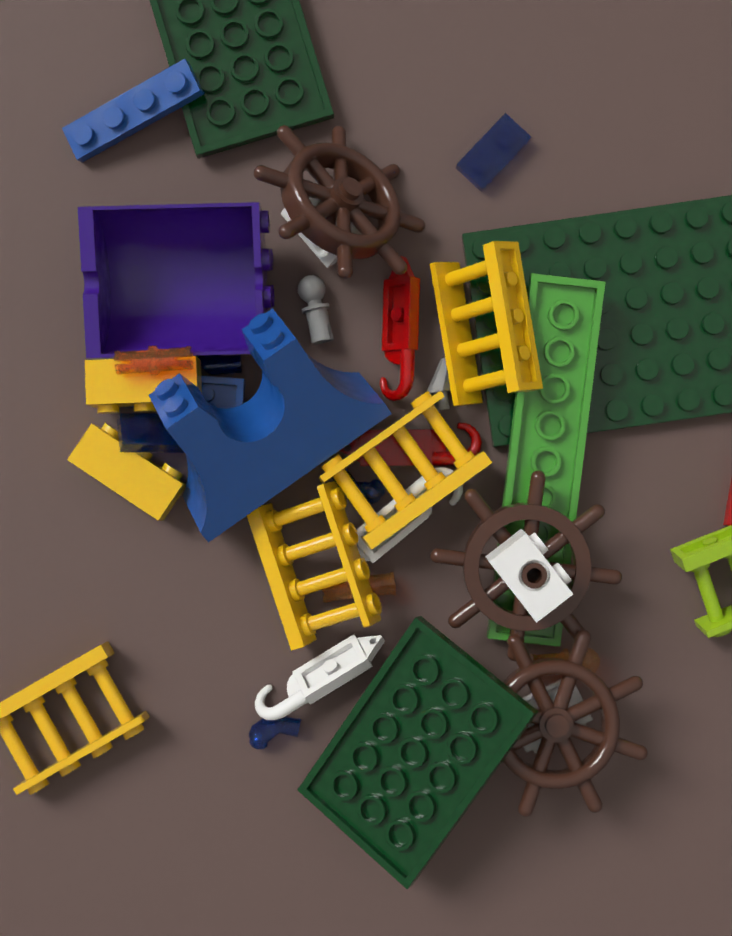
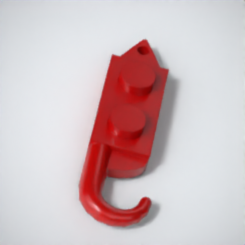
M404 256L400 257L406 262L407 271L402 275H398L392 270L389 279L384 280L382 351H384L385 357L389 362L400 365V383L396 390H391L388 387L387 379L382 377L380 379V389L382 394L392 401L402 400L411 391L415 374V351L418 350L420 278L414 276L410 264Z
M459 422L457 428L466 431L471 437V444L466 449L467 452L472 451L474 455H477L481 451L482 445L480 433L472 425ZM407 429L433 466L454 465L453 463L456 460L449 451H446V446L434 430ZM368 430L348 444L351 447L350 451L346 452L344 448L339 451L349 456L384 430ZM393 435L375 447L388 466H415ZM363 456L356 460L360 462V466H370Z

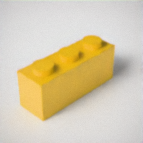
M197 356L85 360L86 405L97 408L98 414L120 413L119 407L134 406V412H156L149 394L155 391V388L162 381L172 379L179 373L196 385L202 393L201 360Z
M91 423L67 460L156 520L164 521L186 488V483L180 480L183 474L167 463L160 467L150 459L153 454L141 445L134 443L130 447L120 439L123 434L111 425L104 423L101 428Z

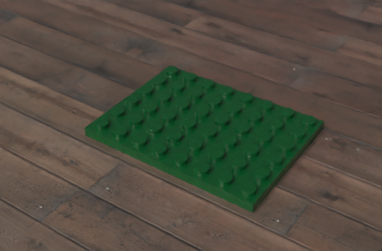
M732 195L462 234L466 267L485 260L484 244L492 241L518 242L527 295L531 273L606 282L587 434L732 413ZM488 275L468 281L471 303L491 297ZM494 311L473 317L477 339L497 333ZM500 348L479 353L482 375L504 370ZM506 384L484 389L492 446L509 445L516 393H508Z

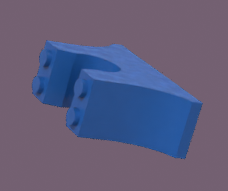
M273 308L266 313L255 316L249 325L242 329L248 350L262 369L260 387L255 395L246 403L233 408L215 407L206 402L199 388L180 373L172 379L162 381L155 388V391L149 394L166 430L186 454L188 478L183 498L200 533L208 543L392 414L383 400L359 372L351 373L334 370L310 357Z

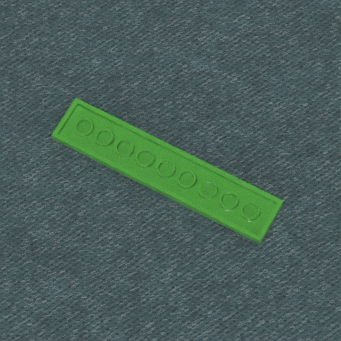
M530 274L527 296L543 389L517 392L515 394L502 507L516 503H527L531 474L534 471H542L546 476L542 505L560 512L570 521L576 519L606 283L604 281ZM525 520L509 523L505 527L511 535H514L520 529L524 531ZM540 521L538 537L545 543L557 534L559 530L550 524ZM569 544L551 556L547 561L571 564L572 551ZM494 570L493 582L500 578L496 570ZM509 589L494 600V602L507 610L513 611L515 595ZM488 619L487 638L507 641L510 636V629ZM559 622L545 629L525 631L524 643L560 647L563 625Z

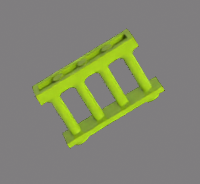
M732 525L670 549L674 562L685 572L690 571L694 573L707 611V615L694 619L696 627L708 638L721 637L732 631V605L721 609L708 570L710 563L726 558L732 571Z

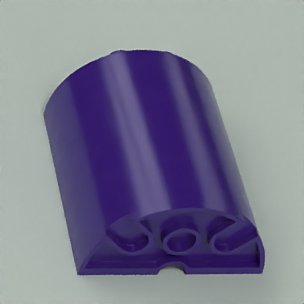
M259 202L78 207L81 272L84 277L83 312L86 358L250 354L242 329L248 326L255 316L266 313L268 308L275 306L274 285H268L267 271L273 270V249L266 248L265 233L270 231L269 211H262Z

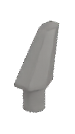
M445 357L441 358L427 389L433 395L440 390L445 397L435 404L438 411L450 409L447 393L450 391V383Z

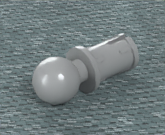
M315 275L305 276L298 284V294L308 304L307 307L301 310L302 314H306L311 343L322 344L333 341L334 336L327 311L330 305L329 303L321 302L325 294V284L322 279Z

